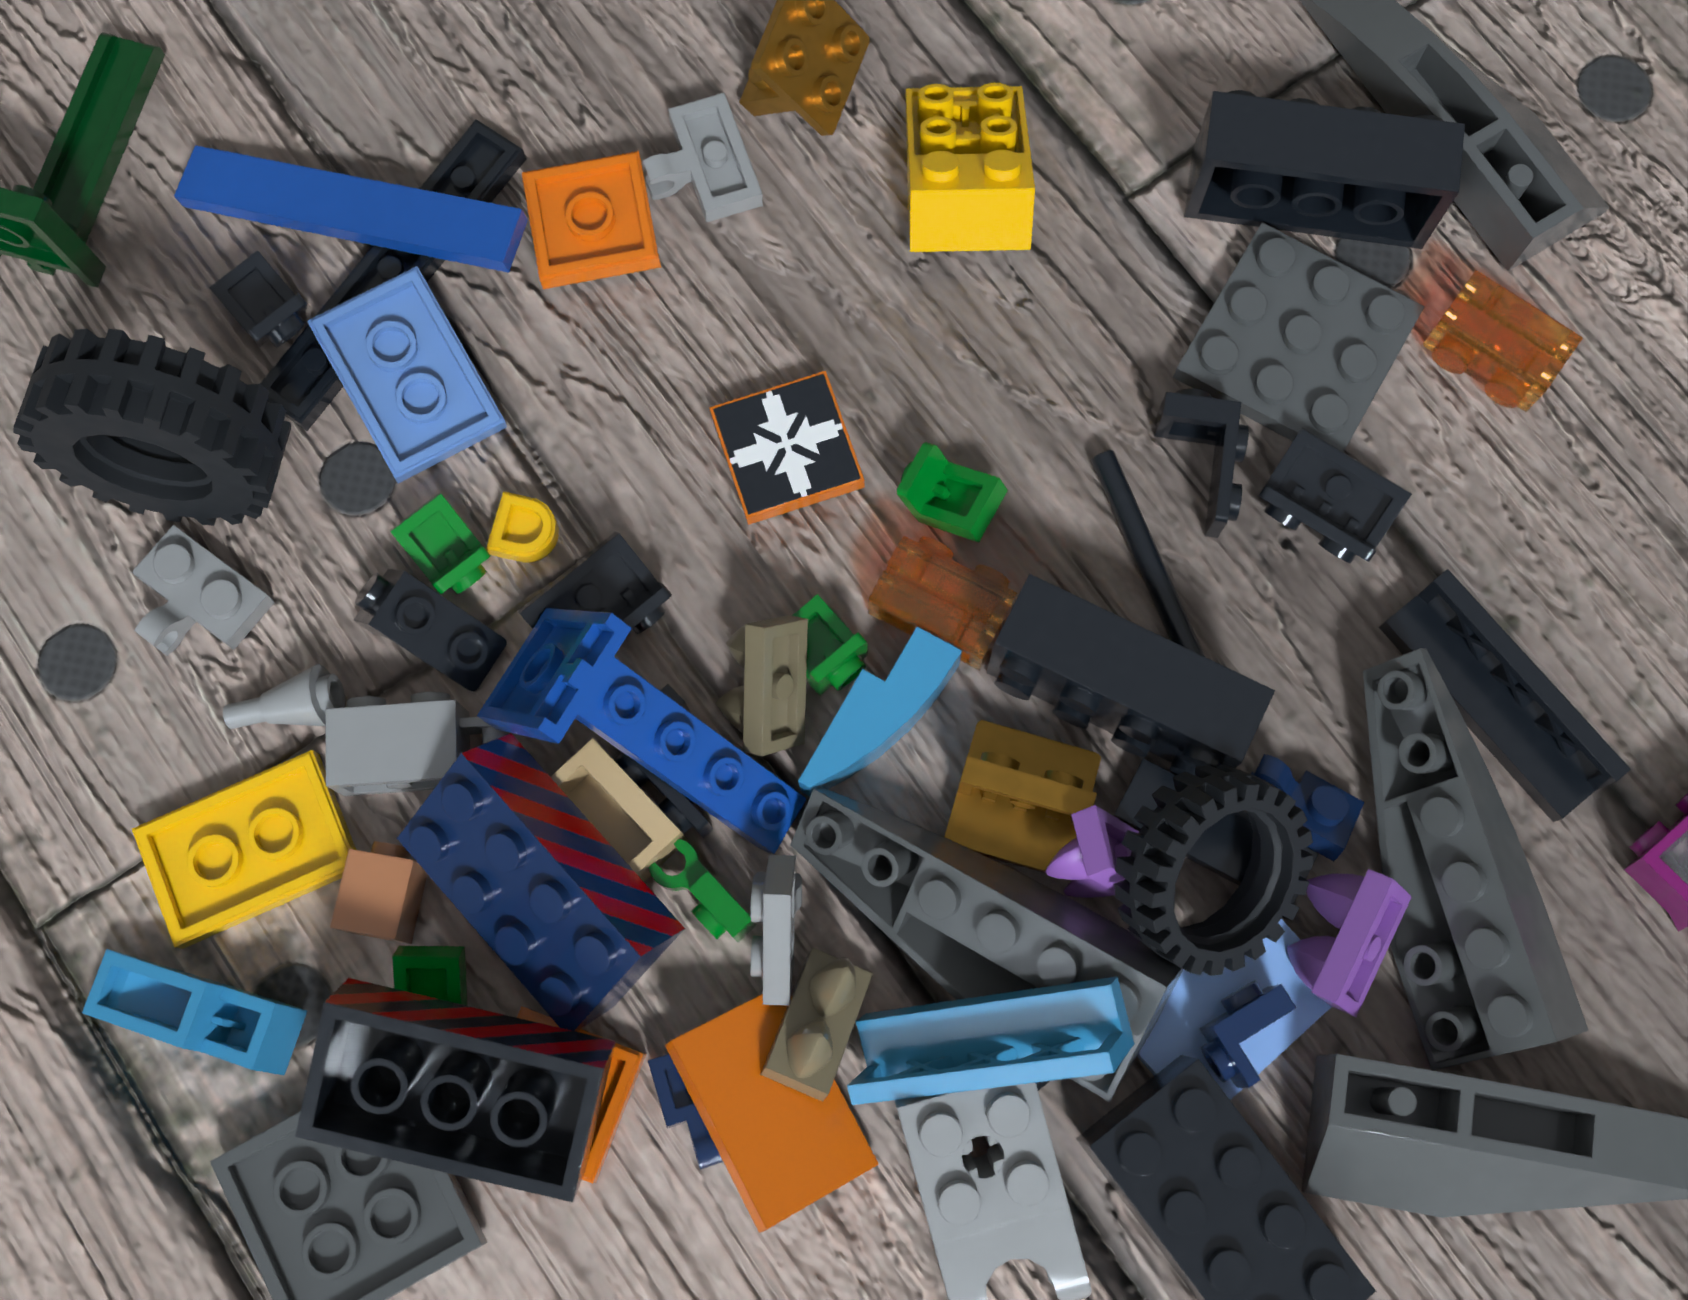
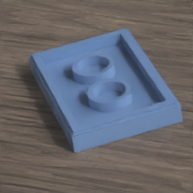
M418 266L307 320L398 484L507 428L506 421Z

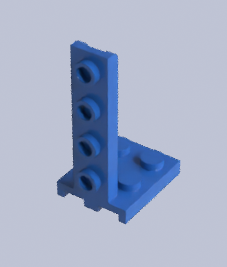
M546 608L477 714V717L496 730L560 744L571 724L576 719L750 843L766 852L775 854L805 803L806 798L615 658V654L632 628L614 614Z

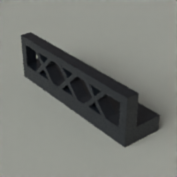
M1448 569L1379 626V629L1403 655L1420 648L1427 649L1467 727L1553 822L1563 819L1596 790L1617 782L1631 770Z

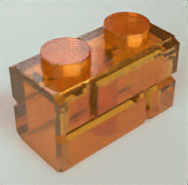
M1475 270L1422 346L1432 352L1433 360L1444 370L1454 374L1466 373L1483 384L1487 396L1495 403L1507 408L1518 407L1527 412L1550 387L1583 337Z
M903 536L893 552L886 569L881 574L870 594L868 614L909 635L913 634L916 627L929 632L962 650L960 661L980 671L1015 603L1017 592L1008 588L1010 581L1006 576L991 567L977 565L973 571L951 560L954 556L952 550L933 538L921 536L919 541L916 542Z

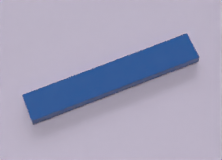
M195 145L174 194L179 203L186 208L507 273L511 269L528 221L525 213L520 208Z

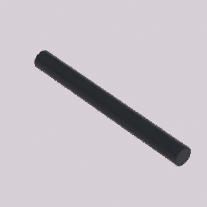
M1108 450L1092 458L1091 462L1170 641L1205 657L1114 450Z

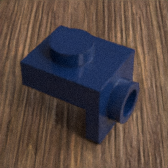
M1256 981L1250 982L1220 1001L1227 1012L1199 1028L1208 1042L1201 1046V1051L1215 1075L1223 1083L1231 1079L1237 1088H1250L1261 1081L1239 1043L1297 1008L1282 984L1269 986L1261 990Z

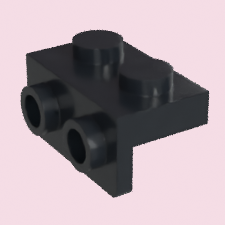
M1301 428L1259 494L1261 498L1269 502L1264 509L1266 514L1293 530H1297L1301 522L1323 534L1318 543L1322 548L1348 563H1351L1356 555L1370 562L1376 553V547L1412 495L1410 491L1304 428Z
M614 532L517 612L532 629L546 608L608 612L614 614L630 626L636 634H639L655 624L664 615L666 610L662 604L672 594L664 584L656 580L620 533Z

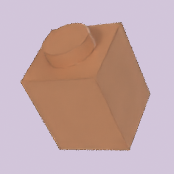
M373 841L371 852L349 849L330 928L356 935L412 944L428 874L418 862L410 860L411 854L404 846Z

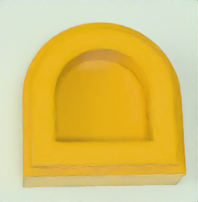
M503 491L486 550L490 555L518 562L530 563L539 561L550 554L557 544L559 537L557 520L550 508L542 501Z

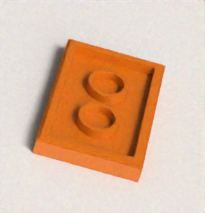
M763 994L672 1039L665 1045L759 1233L771 1228L879 1165L835 1079L829 1095L822 1102L760 1075L787 1008L784 1005H763Z

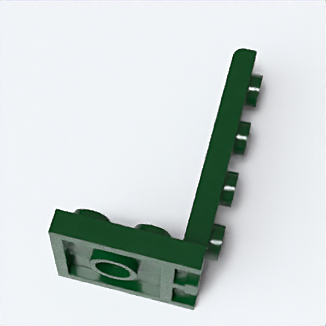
M105 32L98 36L33 189L23 185H14L12 190L0 187V257L3 254L27 261L26 265L31 270L53 276L56 269L77 274L86 285L98 288L106 270V265L86 245V242L165 54L159 46L127 40Z

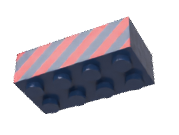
M512 733L462 752L397 837L399 842L555 1023L563 1029L577 1032L612 1009L685 929Z

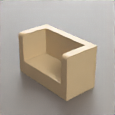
M593 738L551 776L553 781L643 882L651 876L648 867L655 862L660 867L678 850L674 845L678 839L688 841L673 822Z

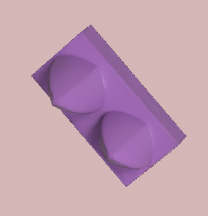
M1093 805L1071 814L1077 837L1057 852L1045 871L1048 876L1071 880L1064 889L1065 895L1084 898L1114 896V884L1125 880V878L1115 872L1117 857L1131 855V850L1121 843L1127 830L1139 833V831L1105 810Z
M1368 869L1365 877L1355 874L1333 873L1309 879L1306 893L1316 910L1330 924L1340 929L1337 937L1315 936L1302 939L1287 947L1290 962L1296 974L1312 990L1311 993L1330 1006L1355 1018L1412 898L1394 879Z

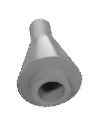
M316 664L262 693L260 697L225 705L223 708V718L230 729L262 722L269 724L326 726L325 709L344 708L345 693L339 678L335 674H330L324 666Z

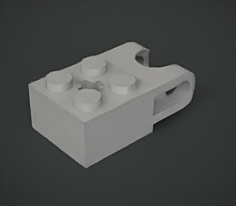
M1036 1083L894 1100L948 1300H987L986 1284L997 1267L1011 1259H1030L1044 1267L1048 1280L1055 1287L1059 1300H1081L1088 1298L1092 1292ZM985 1136L989 1146L992 1145L983 1156L972 1158L971 1155L965 1156L972 1152L973 1144L971 1140L976 1137Z

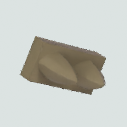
M786 615L747 623L739 628L726 643L732 656L744 668V685L726 692L715 704L731 725L743 733L744 752L765 756L805 744L808 619Z
M812 947L806 957L791 995L790 1005L786 1008L760 1075L823 1102L829 1095L873 973L853 965L849 958H836Z

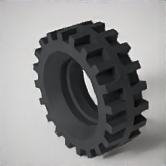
M86 328L76 329L72 340L57 334L51 338L49 346L43 345L13 426V433L20 435L17 444L22 451L36 453L33 461L41 469H56L61 473L59 479L61 482L70 487L82 485L94 491L93 498L103 502H107L110 499L130 505L129 511L144 514L145 510L163 513L166 520L181 523L182 517L195 518L201 525H215L216 519L222 518L234 525L242 523L244 515L256 519L261 516L263 507L268 509L291 431V422L284 421L286 410L282 404L267 402L270 391L263 385L245 384L239 380L242 371L230 364L219 368L204 361L205 352L192 347L186 353L166 347L164 338L148 335L146 342L132 340L124 330L108 329L106 338H99Z

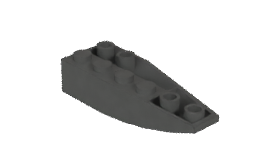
M1300 0L1386 114L1409 117L1434 115L1443 121L1465 124L1460 189L1454 202L1507 271L1525 262L1608 210L1609 206L1534 112L1428 29L1396 0Z
M1420 648L1364 670L1363 680L1382 875L1394 879L1412 896L1390 946L1431 1070L1554 1043L1589 1031L1543 899L1516 831L1470 731L1427 649Z
M820 786L813 789L790 844L956 1000L1118 976L1134 1045L1114 1073L1070 1078L1109 1102L1116 1094L1158 1021L1183 971V968L1156 954L1135 938L1130 931L1067 896L948 838Z
M1341 1054L1317 1055L1301 1192L1441 1218L1688 1199V1118Z

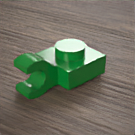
M678 839L674 845L686 859L684 870L678 875L670 876L665 874L662 868L654 862L648 867L652 878L667 890L690 891L700 901L691 912L717 940L727 931L739 943L757 924L751 922V916L701 864L695 849L688 842Z

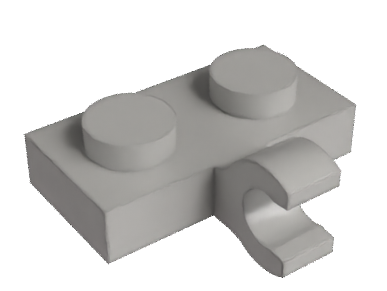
M725 93L669 108V122L679 151L657 154L643 160L647 173L645 180L652 200L672 196L681 190L684 185L692 182L706 223L763 206L761 188Z
M174 525L132 571L138 579L168 601L165 605L157 607L146 614L134 630L166 656L178 647L186 633L196 622L234 650L275 603L265 592Z
M769 855L767 871L757 872L753 877L751 922H763V936H753L751 976L763 977V1005H790L794 970L795 915L802 905V877L799 873H795L796 856Z

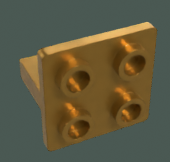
M777 0L752 60L748 73L749 79L739 103L753 116L796 111L821 136L833 135L869 45L870 38L868 34L835 0Z
M985 720L978 721L944 837L982 855L1046 873V868L1057 852L1077 837L1071 814L1091 807L1095 803L1097 793L1092 791L1101 756L1093 751Z

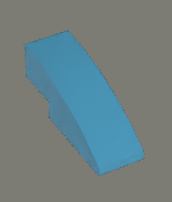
M916 627L886 681L862 669L799 778L800 791L810 797L813 789L818 786L830 789L881 757L914 727L938 699L959 667L962 650Z
M109 949L105 951L82 1011L83 1014L182 1049L199 1051L250 1070L285 1075L308 1012L307 1010Z

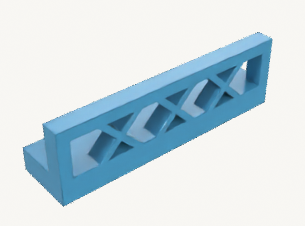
M1118 976L865 1013L856 1021L867 1067L847 1085L851 1104L860 1105L1114 1073L1134 1045Z

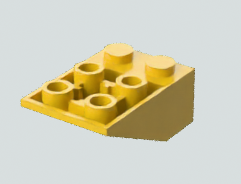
M987 83L981 87H948L943 84H929L922 88H906L910 252L1031 250L1035 184L1022 86Z

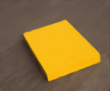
M314 750L305 752L132 828L175 948L180 949L189 947L341 879L349 849L356 850L334 791L326 786V771L320 755Z

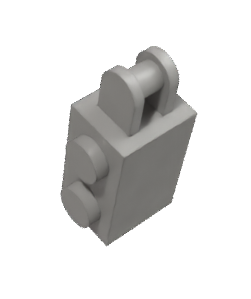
M443 692L416 693L411 695V703L387 705L386 699L381 697L364 696L350 698L347 700L346 708L325 709L326 786L343 796L434 790L459 755L470 750V735L482 734V744L508 735V732L496 730L479 717H470L469 712L459 702L450 700V695Z

